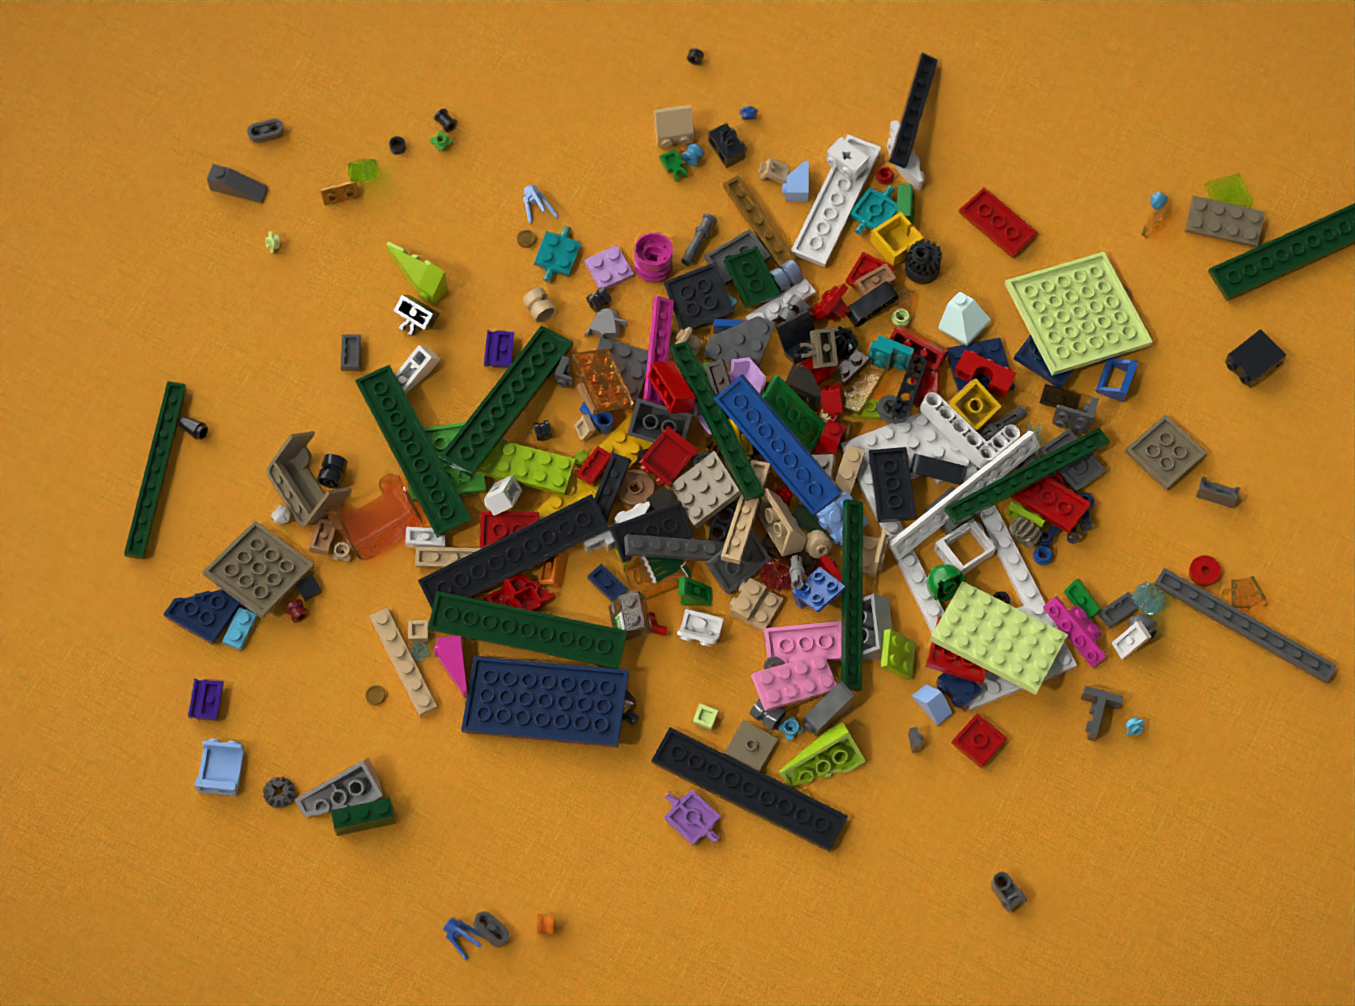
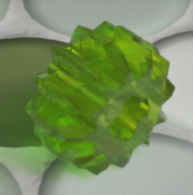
M358 159L348 164V175L352 181L362 182L378 177L379 169L375 159Z

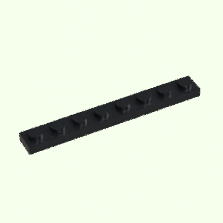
M923 52L918 59L888 161L903 169L907 167L938 62V59Z

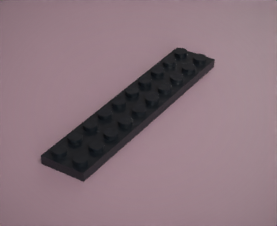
M590 494L419 579L418 582L431 608H433L436 591L472 598L504 582L505 579L520 574L609 530V526L593 495Z
M669 727L651 760L652 764L828 852L831 851L848 818L847 815Z

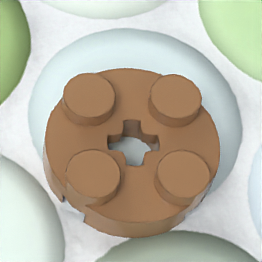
M632 469L627 471L617 495L619 501L629 507L649 502L654 495V482L642 470ZM634 485H638V488L640 490L637 492H633L630 489V487L632 488L634 487Z

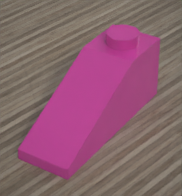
M461 636L437 638L438 645L434 646L435 657H439L440 664L462 696L466 698L467 685Z

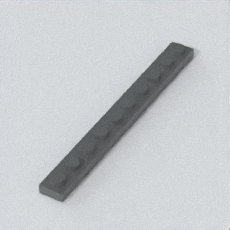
M1165 568L1154 584L1156 588L1326 684L1337 665Z

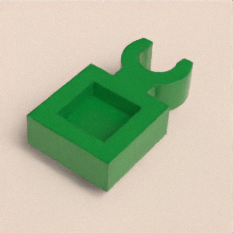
M676 149L659 156V160L666 172H673L675 182H678V174H682L684 178H687V171L682 168L684 162Z

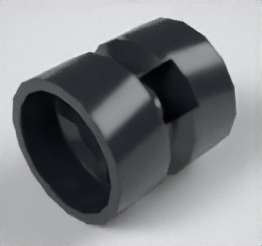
M325 454L317 482L327 488H340L344 478L342 474L346 471L348 461L336 454Z

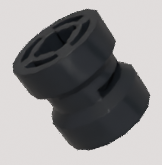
M603 287L597 289L595 294H590L586 297L587 303L595 312L602 309L603 305H608L612 302L611 296Z

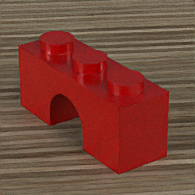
M968 350L963 352L954 372L955 377L968 383L977 375L987 376L991 381L988 392L1003 399L1006 398L1016 377V373L1012 369L1002 367L996 364L995 361L985 359L976 352Z

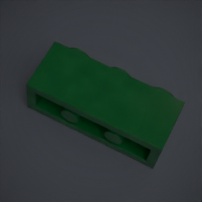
M391 798L331 810L336 836L396 824Z

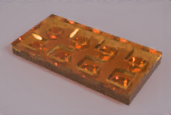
M608 348L573 353L572 359L596 412L633 407L634 402Z

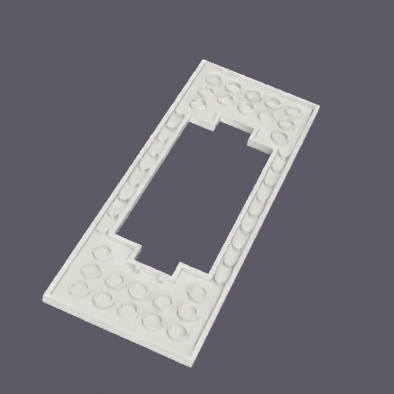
M922 412L908 417L907 421L903 423H892L840 443L843 454L847 445L865 450L856 480L876 521L877 515L868 456L869 450L907 447L909 468L914 453L967 466L964 482L978 472L975 465ZM910 472L911 480L922 476ZM934 479L937 485L946 482ZM994 505L979 513L977 516L987 536L991 537L995 542V551L1023 605L1017 609L1058 629L1056 623L1043 609V606L1046 604L996 506ZM899 521L878 523L881 531L883 528H887L886 535H889L888 543L904 531ZM912 549L900 560H895L931 633H933L938 616L942 617L944 610L939 600H935L928 592L927 576ZM1065 641L1044 681L1076 668L1077 665ZM986 670L983 684L977 683L982 688V692L968 704L969 711L1021 691L1023 688Z

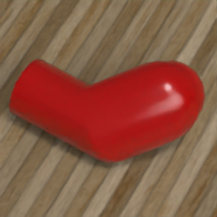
M647 612L644 617V624L647 630L666 637L668 627L658 625L655 613Z

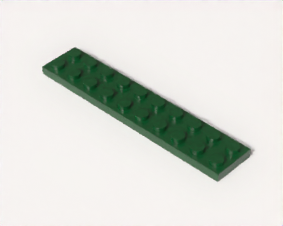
M1355 203L1211 267L1208 273L1226 301H1229L1355 244Z
M541 325L440 455V461L473 477L557 368L562 356H566L573 347V341Z
M390 365L356 379L357 387L436 537L439 538L472 522L469 513Z
M436 591L428 630L612 669L620 668L628 631L439 591Z

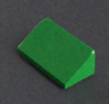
M911 184L898 185L897 214L902 212L911 225H913L915 192Z

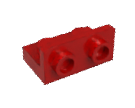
M915 366L914 372H917L918 366ZM939 369L925 371L914 401L915 407H920L928 393L934 392L939 395ZM910 377L912 385L916 384L917 379Z

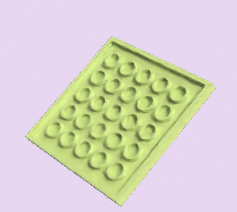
M1105 252L1008 279L1005 282V286L1052 376L1151 346L1153 343Z

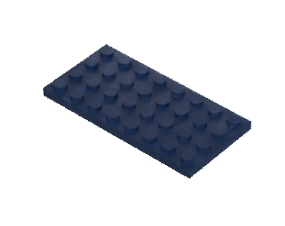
M474 656L461 731L462 733L619 747L629 670Z

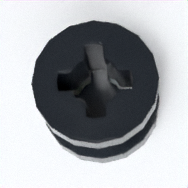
M545 420L540 424L538 422L533 423L537 441H541L546 437L548 439L552 438L549 420Z

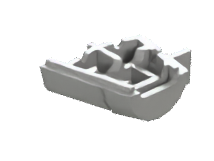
M600 309L584 336L589 337L590 333L600 338H620V326L627 327V320L620 319V315L614 310Z

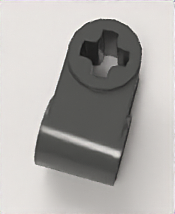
M999 872L994 876L990 884L991 889L1007 912L1011 913L1013 908L1020 903L1024 904L1027 902L1023 892L1007 873ZM996 880H1003L1006 886L999 887Z

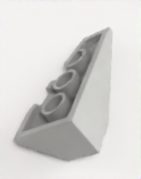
M366 758L294 800L304 817L328 813L333 809L372 802L382 797L383 791L378 774L369 758Z

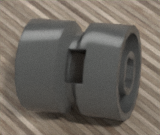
M793 294L787 302L788 306L783 307L778 316L783 321H786L797 315L792 310L794 307L800 311L799 313L805 310L811 312L812 307Z
M760 698L750 711L752 717L758 721L763 720V725L771 731L781 723L787 713V710L783 707L765 711Z

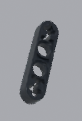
M921 355L911 358L894 402L892 419L897 423L907 421L925 374L927 362ZM920 362L921 365L918 367L917 372H914L915 364ZM914 377L917 379V383L910 385L907 379ZM908 393L912 398L904 401L901 399V396ZM901 405L904 406L903 414H901V416H897V413L900 412Z

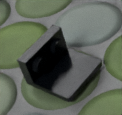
M805 310L776 326L784 355L795 365L811 357H801V354H807L808 351H812V348L800 347V344H811L810 331L815 330L811 314L808 310Z

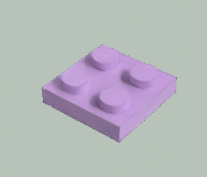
M617 245L584 260V264L598 288L603 287L607 290L634 277V273Z

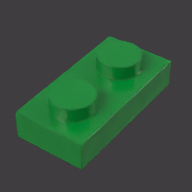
M1080 578L1074 580L1063 591L1074 606L1079 605L1086 612L1090 620L1103 609Z

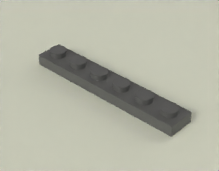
M630 534L624 537L625 553L629 556L708 561L720 552L725 545V542Z

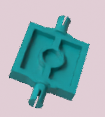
M888 186L884 193L877 192L869 187L849 215V217L860 224L855 230L856 234L861 236L866 228L873 230L896 215L897 203L890 198L895 191L894 187Z
M564 226L561 235L548 231L545 233L534 265L547 271L543 279L545 282L548 279L547 283L551 282L553 274H561L567 277L570 275L581 246L580 242L568 238L571 231L570 227L567 229V226Z

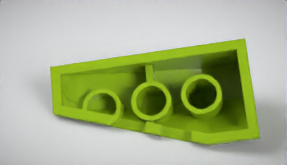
M388 242L386 244L388 254L414 287L420 298L426 303L430 302L435 305L448 290L445 272L427 260L425 262L420 261L419 257L415 254L409 256L405 249Z
M841 722L824 732L784 766L779 773L787 786L794 787L812 782L813 779L823 776L828 778L831 777V774L850 772L865 763L866 760L844 723Z

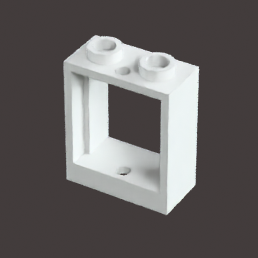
M973 518L937 541L934 547V551L945 564L955 565L963 574H966L992 557L996 550V544L993 539L986 536L982 525L978 522L976 523ZM970 532L985 552L963 566L948 546Z

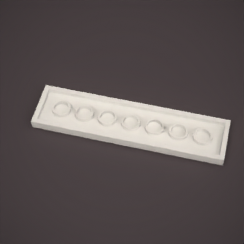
M848 134L845 140L869 157L868 167L855 181L845 177L836 167H831L791 250L794 256L822 267L826 266L849 218L850 212L881 151L880 146Z

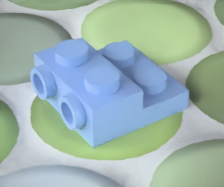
M848 492L842 493L816 514L819 518L820 526L829 532L830 540L835 545L842 546L843 501L846 499L853 500ZM863 514V527H864L866 524L869 523V521L867 520V518H866V517L864 516V514Z

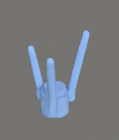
M529 185L524 189L525 197L523 201L526 206L529 223H532L529 203H537L541 211L545 212V208L540 200L543 201L556 218L558 217V214L536 185Z

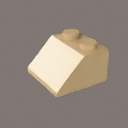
M690 105L654 110V130L658 147H670L677 144L686 145L694 141Z

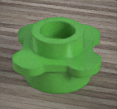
M440 131L437 136L430 139V142L434 144L437 150L443 151L452 143V139L448 138L444 131Z

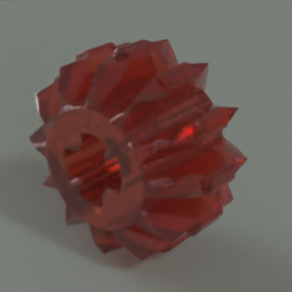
M768 560L762 566L759 576L762 578V582L766 583L767 587H770L773 591L781 592L791 584L790 568H787L786 564H783L780 560Z

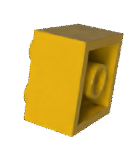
M977 379L971 380L948 402L975 431L1002 407Z

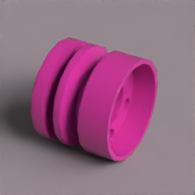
M648 233L641 236L634 247V269L637 275L642 280L648 282H659L666 279L670 275L673 265V245L665 235L659 233Z

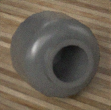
M1140 613L1137 616L1133 615L1128 621V628L1137 621H1142L1151 635V638L1147 641H1151L1158 632L1157 623L1144 613Z

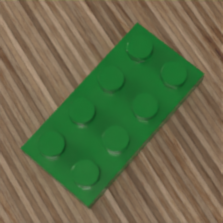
M779 375L774 376L762 397L809 453H811L820 439L826 424Z

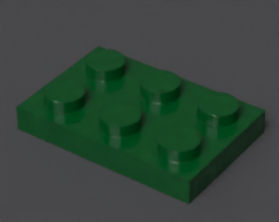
M757 246L723 259V263L746 310L780 296V292Z

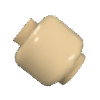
M814 530L806 535L804 547L810 556L819 559L821 556L830 553L832 543L823 531Z

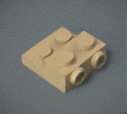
M749 578L747 582L743 581L738 591L741 593L738 598L735 596L732 598L729 607H731L730 615L764 633V628L769 626L782 604L783 598L766 590L767 587Z

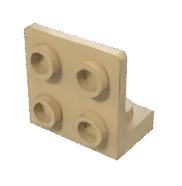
M883 528L880 539L863 535V575L876 577L877 571L881 572L889 535H886L887 528Z

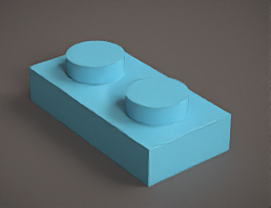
M238 608L223 638V644L241 651L257 619V615Z

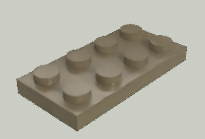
M1193 195L1184 232L1256 248L1265 212Z

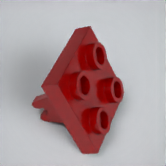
M844 283L839 286L835 285L831 290L827 289L822 294V301L820 303L817 302L811 310L813 322L825 316L837 322L838 318L836 315L845 318L846 315L843 311L846 313L850 312V309L841 299L849 289Z

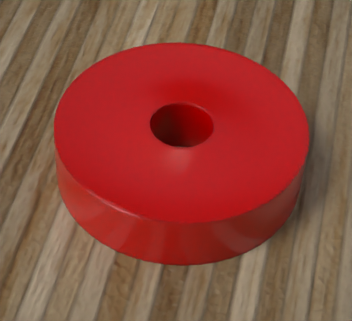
M1207 555L1196 557L1189 566L1191 580L1202 587L1215 584L1221 574L1219 563L1213 557ZM1202 569H1206L1208 573H1203Z

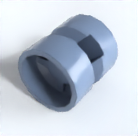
M792 259L782 264L781 268H776L770 272L780 293L789 289L790 284L795 285L803 280V274L799 266Z

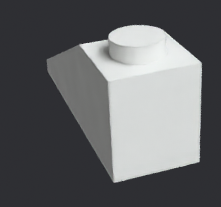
M418 345L396 372L395 376L405 394L425 378L441 360L429 347Z

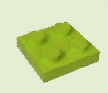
M892 629L884 630L881 667L906 680L912 679L915 641Z

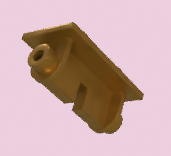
M352 180L340 183L338 186H324L323 189H320L324 205L360 197L357 182Z

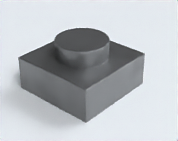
M917 727L909 728L908 737L912 753L920 752L921 746L924 744L923 735L918 732Z

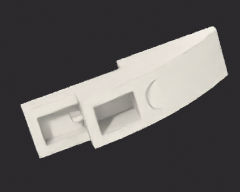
M898 120L891 121L890 124L891 138H888L887 143L889 155L891 154L898 131ZM912 150L907 167L905 169L897 165L895 167L909 184L916 190H921L922 182H925L923 171L920 172L919 157Z
M639 503L627 512L622 511L614 517V525L650 512V503ZM610 530L583 542L587 554L605 546L607 552L616 548Z

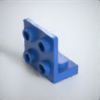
M819 567L803 581V587L801 589L794 588L792 594L799 608L802 609L808 605L818 613L846 588L841 582Z

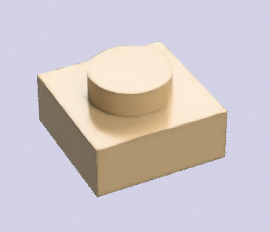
M582 415L574 425L581 441H587L596 431L589 415Z
M428 620L408 621L409 642L428 641Z

